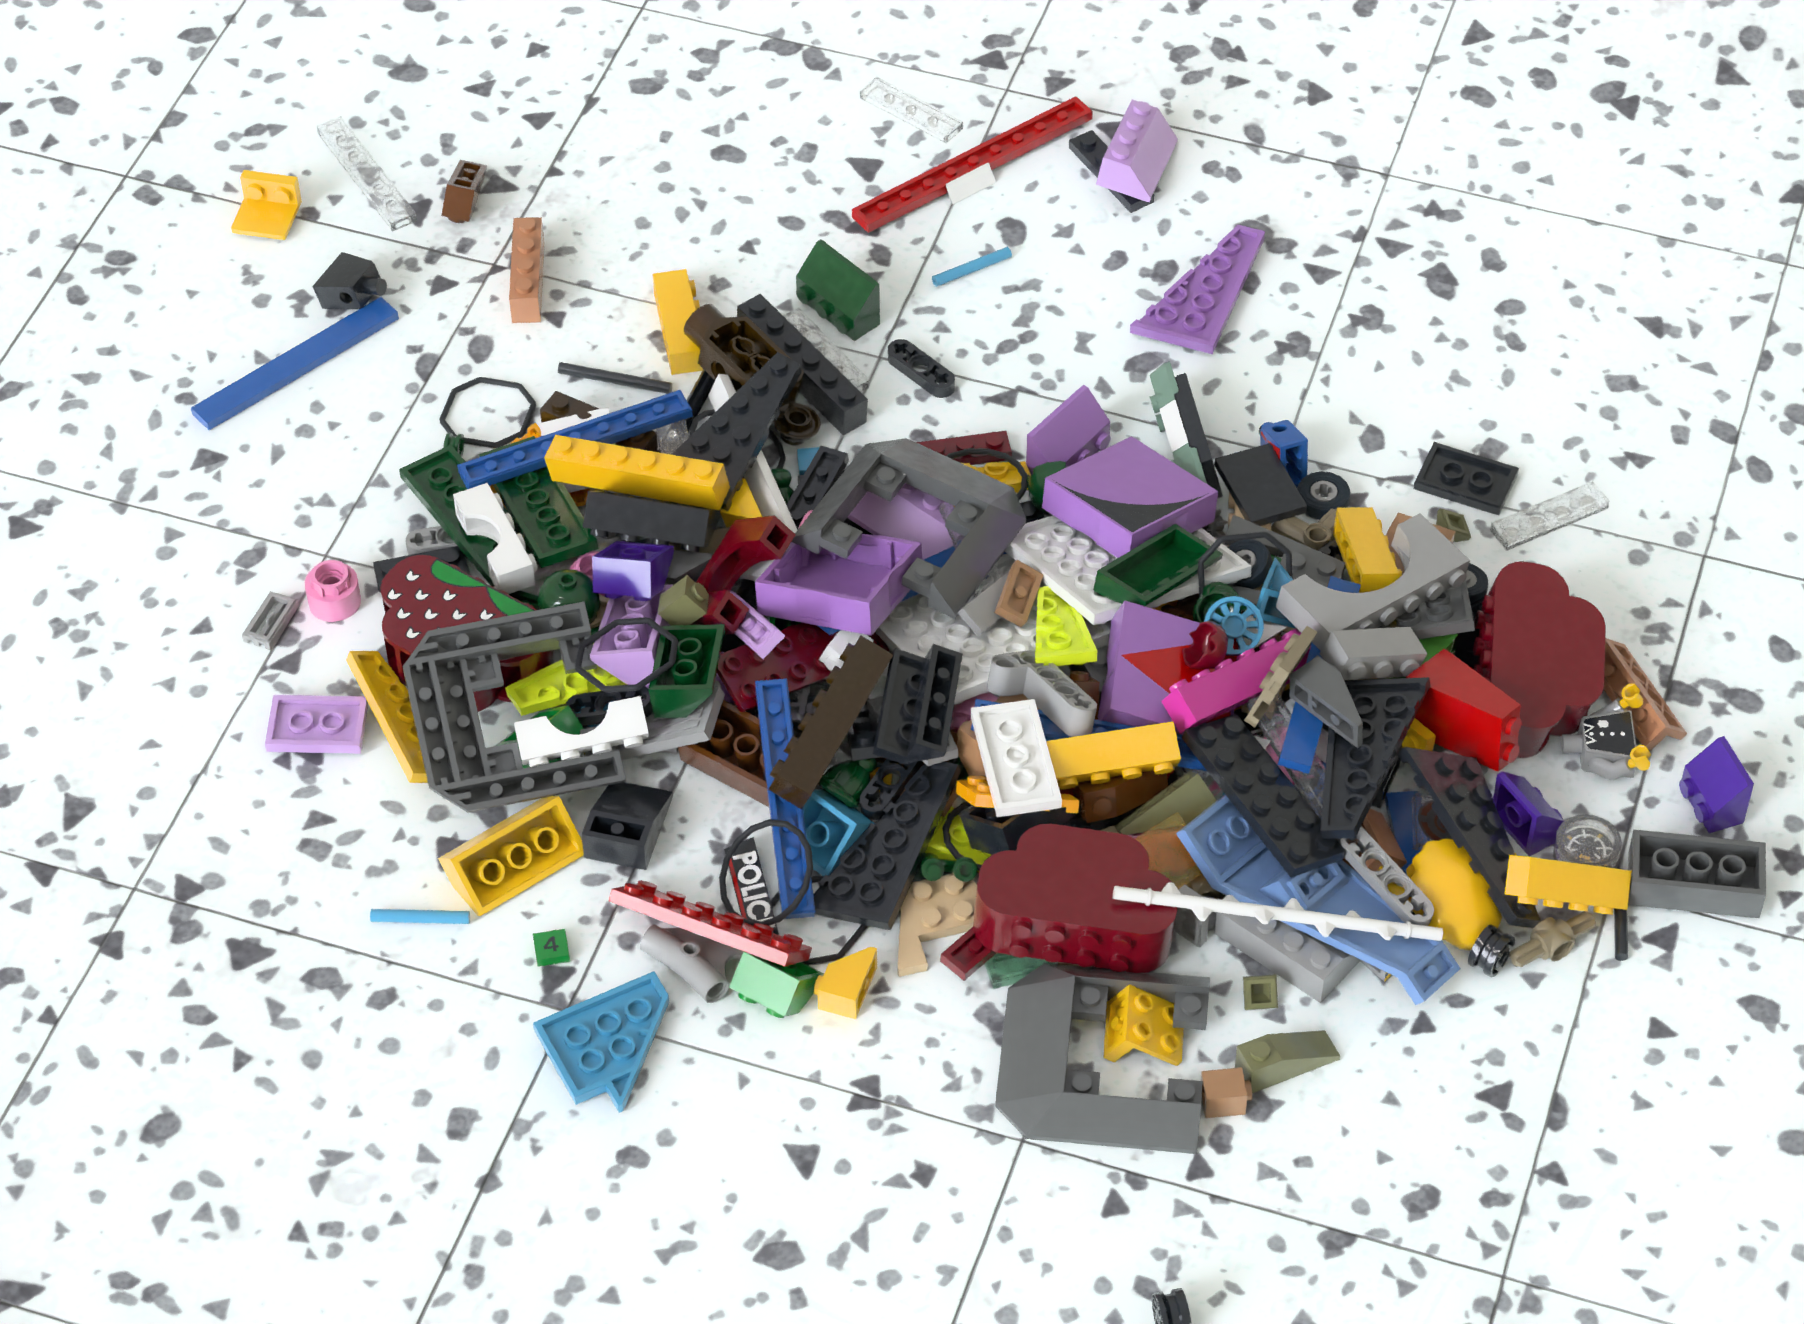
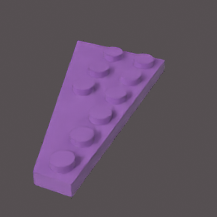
M1237 225L1218 243L1217 248L1210 255L1206 254L1200 259V264L1194 270L1190 269L1164 293L1163 299L1156 305L1152 304L1140 320L1136 319L1130 324V333L1213 354L1263 244L1265 231Z

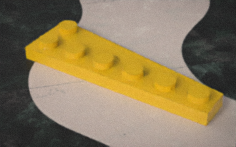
M349 651L346 661L410 783H428L407 688L399 681L397 675L378 651Z

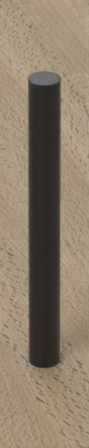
M559 362L558 365L559 374L666 394L672 392L673 384L671 382Z

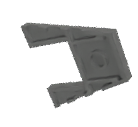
M1233 515L1226 535L1262 531L1270 533L1292 553L1293 580L1306 574L1315 582L1327 587L1330 576L1342 579L1345 562ZM1266 538L1253 539L1260 541L1269 550L1271 555L1282 557L1280 564L1286 570V554ZM1239 540L1226 541L1225 545L1230 546L1232 543H1235ZM1227 584L1242 598L1249 600L1257 606L1261 591Z

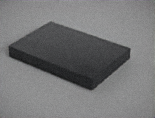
M1434 442L1414 482L1413 489L1499 516L1518 476L1519 468Z
M1271 443L1215 458L1214 466L1245 520L1263 526L1307 512L1305 501Z

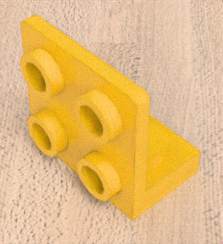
M243 170L240 179L244 199L231 226L232 233L285 240L302 203L298 177Z
M1130 984L1107 1002L1103 1058L1115 1063L1135 1048L1175 1066L1182 1063L1184 1028H1173L1174 1003Z

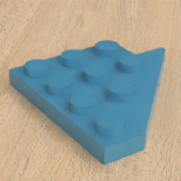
M655 971L533 1022V1028L575 1105L607 1092L618 1113L624 1111L669 1005V995Z

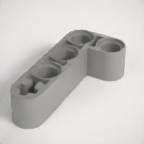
M1031 650L998 654L992 657L987 683L989 692L998 696L1024 694L1029 700L1035 699L1036 706L1068 736L1076 737L1092 734L1097 703L1054 663H1049V666H1043L1044 663H1035V651Z

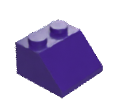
M624 541L614 542L592 556L593 593H601L606 598L611 599L633 596V599L636 601L651 600L652 597L664 588L674 554V546Z
M1725 736L1718 737L1685 765L1682 779L1679 782L1680 791L1685 799L1688 798L1694 808L1696 819L1704 824L1708 833L1744 823L1754 783Z
M1504 771L1497 774L1493 801L1506 832L1529 857L1555 844V840L1563 830L1564 825L1560 812L1552 808L1543 798L1540 790L1533 787L1525 777Z

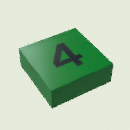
M565 929L533 933L537 967L570 962Z

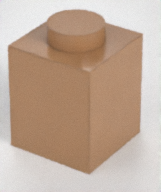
M1242 1067L1201 1071V1081H1203L1201 1100L1205 1118L1246 1114L1247 1101H1252V1087L1250 1080H1244Z

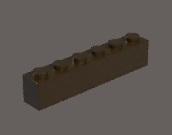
M860 635L855 645L847 644L839 658L844 662L841 668L835 665L825 681L830 684V687L827 691L821 688L811 704L816 707L815 712L812 715L807 711L798 726V729L803 731L798 738L793 735L783 752L788 754L785 762L779 759L769 774L774 780L768 790L796 807L803 808L893 657V654Z

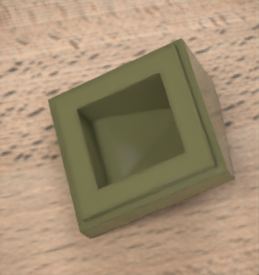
M1441 508L1437 511L1436 525L1456 531L1454 542L1467 541L1471 538L1464 515Z

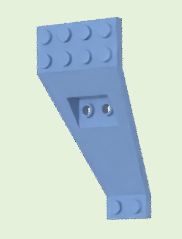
M1226 794L1176 833L1212 889L1225 895H1232L1239 902L1285 907L1291 898H1295L1303 909L1307 911L1346 915L1349 911H1355L1361 918L1404 923L1365 879L1343 860L1290 877ZM1281 921L1397 977L1415 1005L1426 1001L1461 969L1442 940L1435 941L1412 937L1404 939V936L1396 935L1391 940H1385L1379 933L1334 928L1328 937H1323L1315 925Z

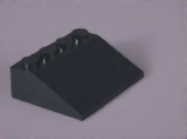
M588 491L583 528L591 529L590 535L608 537L609 532L621 534V540L639 542V537L651 539L650 544L669 545V542L681 543L682 550L699 552L700 547H708L720 519L721 510L609 491Z

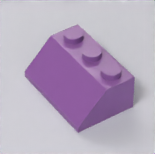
M1082 385L1027 434L1026 465L1031 475H1033V469L1038 465L1047 462L1063 461L1066 462V467H1069L1100 450L1106 449L1111 440L1110 420L1087 386Z

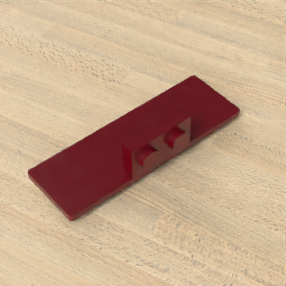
M807 623L792 624L781 631L785 637L764 659L746 644L720 654L717 674L740 712L748 711L757 707L755 681L787 678L789 694L826 680L831 671L819 659L838 632L828 635L817 625ZM876 632L872 636L868 635L873 639V643L888 652L890 651L886 643Z

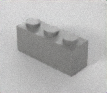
M1411 627L1331 631L1320 655L1323 660L1333 664L1341 672L1344 680L1406 677L1421 666L1427 652Z

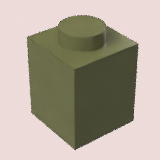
M687 575L660 595L658 615L671 626L691 625L707 613L709 594L703 585L694 582Z

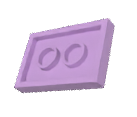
M273 695L265 740L266 752L361 754L368 711L366 698L364 696Z

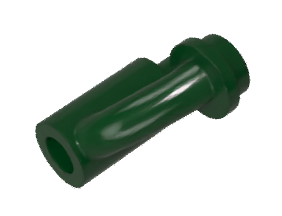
M925 853L918 868L922 875L930 881H936L943 876L944 872L954 873L958 880L967 882L974 879L978 871L976 862L969 857H961L957 860L939 859L933 853Z

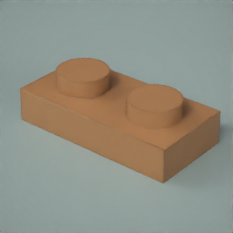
M1016 560L1011 565L994 613L1022 627L1028 620L1043 574Z

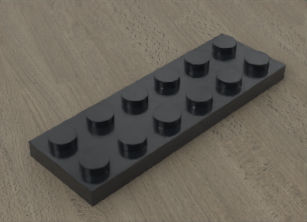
M1237 714L1184 731L1182 740L1290 877L1343 860L1346 850L1337 839H1322L1321 819Z

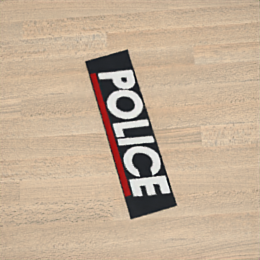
M754 837L740 843L730 859L729 870L741 916L747 920L764 921L775 916ZM730 847L724 849L725 854H727ZM777 924L770 925L774 929L773 933L779 935Z

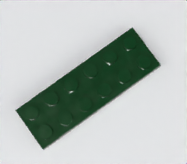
M535 436L478 455L479 457H482L521 444L523 442L535 439ZM547 466L493 484L541 568L599 549L595 535H590L591 529L583 528L584 517L562 482L552 481Z
M449 445L400 468V478L486 581L494 587L495 585L489 576L487 555L497 547L498 543L486 536L467 535L456 516L453 494L467 490L458 473L457 465L466 461L452 445ZM503 506L504 513H509L507 509ZM514 523V526H515V530H514V531H515L516 534H518V533H520V531L518 530L516 524ZM525 542V545H526V550H525V551H526V553H527V554H532L530 548L528 547L527 543Z

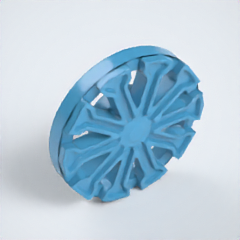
M1230 596L1216 601L1209 608L1204 622L1212 619L1220 623V626L1225 630L1228 637L1227 656H1238L1254 648L1259 643L1263 634L1264 623L1260 611L1252 602L1242 597ZM1227 603L1234 605L1233 612L1230 613ZM1240 606H1247V610L1241 615L1239 613ZM1217 608L1221 609L1224 617L1215 613V610ZM1250 615H1255V621H1246ZM1256 628L1258 632L1253 634L1246 629ZM1243 637L1251 640L1252 643L1246 645ZM1234 638L1240 648L1238 650L1233 649Z

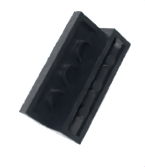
M933 644L924 658L895 648L892 652L893 657L889 662L872 754L901 764L944 757L947 750L963 653Z

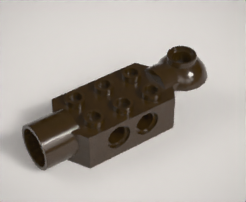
M713 304L703 305L694 311L684 326V334L700 349L698 364L714 380H716L718 374L728 375L736 392L777 352L790 358L747 316L725 317ZM803 370L788 398L784 399L779 409L780 414L777 420L773 421L774 427L781 439L790 445H800L810 440L818 433L821 426L820 417L813 409L796 402L804 375Z

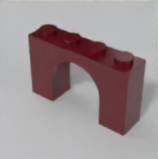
M775 515L735 520L696 583L704 586L709 594L707 613L691 625L724 624V635L734 634L749 608L730 592L731 588L740 576L756 563L781 559L796 534Z

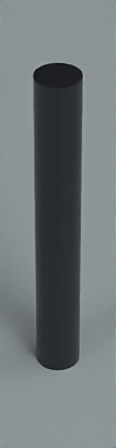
M1614 909L1615 959L1618 961L1628 959L1627 910Z

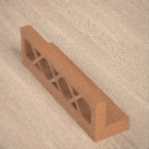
M1605 638L1603 689L1612 702L1617 698L1623 699L1621 692L1628 684H1635L1640 689L1639 694L1643 698L1642 706L1639 708L1627 707V711L1632 712L1634 734L1640 743L1645 745L1648 750H1652L1666 736L1679 740L1683 739L1687 732L1625 644Z

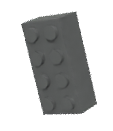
M1633 829L1628 851V870L1632 871L1628 905L1760 918L1766 897L1765 842Z

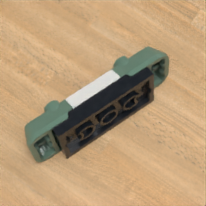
M1170 361L1165 362L1149 375L1155 395L1149 397L1154 413H1161L1155 416L1160 432L1166 431L1174 457V460H1171V462L1217 490V498L1223 497L1187 375L1183 373L1175 377Z

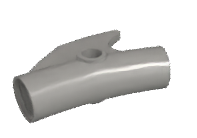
M655 924L647 929L640 944L641 951L654 957L677 973L707 1003L717 1002L727 993L730 985L725 976V965L731 959H741L743 951L685 929L661 928Z

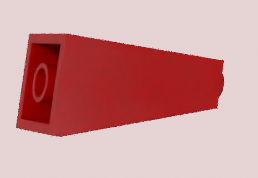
M1445 649L1406 676V678L1429 677L1431 686L1415 718L1436 735L1435 744L1462 756L1477 758L1479 764L1497 772L1516 760L1520 749L1518 746V735L1522 724L1520 719L1521 705Z

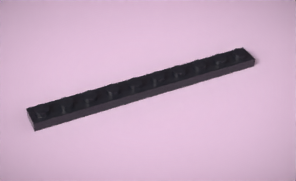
M820 446L787 503V508L797 530L806 513L815 509L841 476L849 462L848 453ZM743 579L736 594L757 611L755 581ZM728 634L723 640L721 652L725 653L743 646L745 643L735 634Z

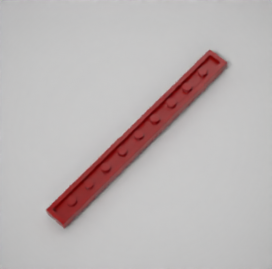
M1075 96L853 208L852 218L869 233L948 193L946 184L986 163H989L991 170L1092 120L1093 111Z

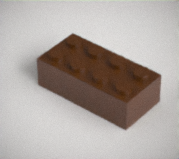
M723 700L711 739L678 747L680 759L769 807L759 718L746 711L740 712L738 707Z

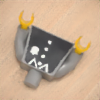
M1626 685L1621 692L1622 700L1617 698L1604 708L1589 716H1584L1580 721L1578 734H1562L1561 752L1579 753L1581 769L1583 771L1595 773L1608 780H1614L1619 777L1634 778L1636 767L1641 771L1649 769L1650 761L1648 758L1651 756V753L1645 745L1636 746L1632 712L1627 711L1628 706L1639 708L1643 704V698L1639 694L1640 689L1637 685Z

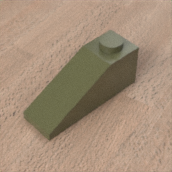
M1190 770L1114 826L1120 834L1125 835L1184 826L1217 800L1197 772Z
M1325 1030L1266 1034L1237 1046L1235 1068L1242 1067L1244 1080H1250L1252 1093L1338 1061L1341 1056Z

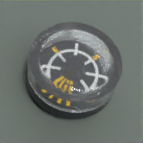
M1589 814L1576 815L1565 820L1558 828L1553 857L1557 861L1616 869L1622 846L1621 836L1615 826L1604 818Z

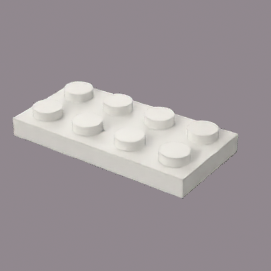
M1035 699L971 708V719L996 816L1002 817L1062 808V798Z

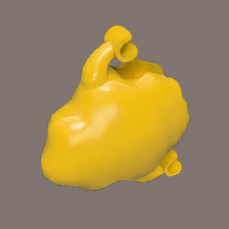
M1450 838L1427 841L1421 851L1412 858V864L1406 869L1407 876L1434 906V913L1428 926L1443 928L1442 940L1449 942L1459 949L1470 951L1481 932L1488 925L1492 924L1498 929L1502 921V915L1487 893L1490 887L1481 873L1475 874L1468 864L1472 861V858L1464 846L1458 848L1453 839ZM1379 866L1377 871L1382 870L1383 867ZM1395 882L1387 885L1388 890L1392 894L1401 895L1405 892L1404 887L1397 885ZM1413 909L1416 915L1420 914L1423 916L1424 911L1422 909L1419 911Z

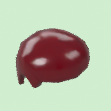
M1205 621L1200 623L1195 631L1189 633L1193 643L1191 647L1182 650L1184 663L1189 668L1199 670L1214 669L1224 660L1227 653L1228 638L1222 626L1213 621Z

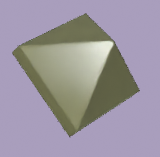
M1276 974L1243 977L1245 1010L1278 1008Z

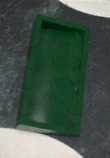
M1173 524L1099 569L1093 590L1121 604L1124 601L1147 606L1197 575L1198 561L1211 546L1179 525ZM1215 550L1204 562V570L1221 560L1223 553Z

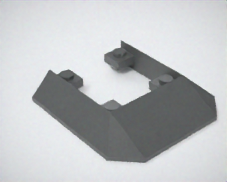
M907 438L865 444L797 530L792 542L816 554H819L824 548L847 559L861 541L863 531L844 523V521L867 491L891 502L906 483L955 506L946 518L945 527L965 537L942 568L917 557L903 575L901 585L928 597V607L956 619L958 612L967 604L1026 523V516L1014 488Z
M585 602L427 631L404 664L403 672L430 790L469 813L626 782L617 746H612V751L593 754V751L584 752V757L523 768L517 742L488 748L485 747L473 692L503 686L504 681L499 660L560 649L565 674L576 673L575 663L578 647L591 636ZM592 643L584 650L581 667L585 671L597 669V664L592 662L590 658L593 648ZM596 727L581 729L579 735L588 733Z
M1043 963L1008 988L995 1107L1025 1139L1197 1154L1203 1081L1168 1078L1167 1101L1099 1095L1100 1072L1068 1070L1067 1062L1072 1019L1105 1022L1107 1000L1113 998L1129 984L1174 1003L1173 1028L1206 1030L1210 977L1155 972H1116L1106 968Z

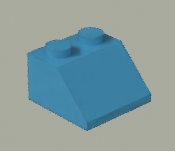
M814 789L803 806L806 839L811 846L813 869L822 876H830L841 863L840 858L871 823L875 824L855 808L848 807L825 790Z

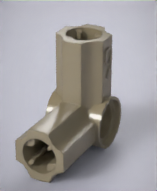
M1330 509L1317 523L1308 524L1296 516L1274 522L1271 526V531L1318 551L1326 543L1336 541L1333 535L1336 509Z

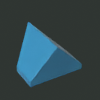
M1276 557L1264 581L1256 607L1264 621L1296 628L1276 608L1281 586L1293 580Z

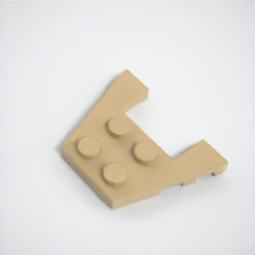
M954 873L943 875L936 881L925 879L912 882L901 906L897 966L899 977L927 971L928 963L921 942L964 933L973 927L977 884L973 879L963 882L958 880Z

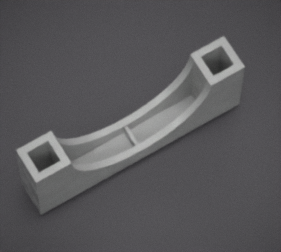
M1419 513L1397 525L1391 546L1402 561L1404 573L1394 583L1371 592L1349 593L1327 588L1304 574L1281 586L1276 608L1301 633L1306 626L1317 631L1318 633L1312 643L1321 651L1331 631L1376 629L1383 624L1389 625L1396 617L1406 612H1413L1420 604L1429 599L1435 600L1442 592L1452 587H1459L1467 577L1466 572L1470 560Z

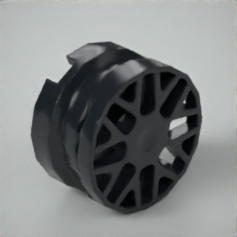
M1488 925L1475 941L1468 957V964L1472 967L1478 965L1483 969L1484 974L1491 978L1495 977L1499 972L1496 968L1500 966L1503 968L1507 962L1510 953L1509 945L1512 947L1515 945V937L1508 933L1503 935L1497 932L1496 926Z
M1182 1288L1172 1289L1170 1294L1164 1295L1163 1292L1152 1294V1310L1155 1324L1192 1323L1189 1306Z

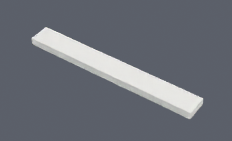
M718 374L708 395L715 412L736 393L729 376L726 374ZM761 450L752 468L747 469L744 478L762 517L775 515L791 531L796 533L795 523Z

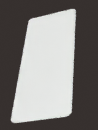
M986 163L946 184V188L952 204H955L993 185L996 181L990 164Z

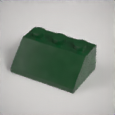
M822 239L818 240L796 275V295L803 304H807L821 318L832 323L840 333L846 334L853 341H856L880 325L879 283Z
M724 624L662 626L678 639V648L673 667L650 682L649 695L654 718H686L713 694L725 633ZM660 634L652 673L669 662L672 642L662 634Z

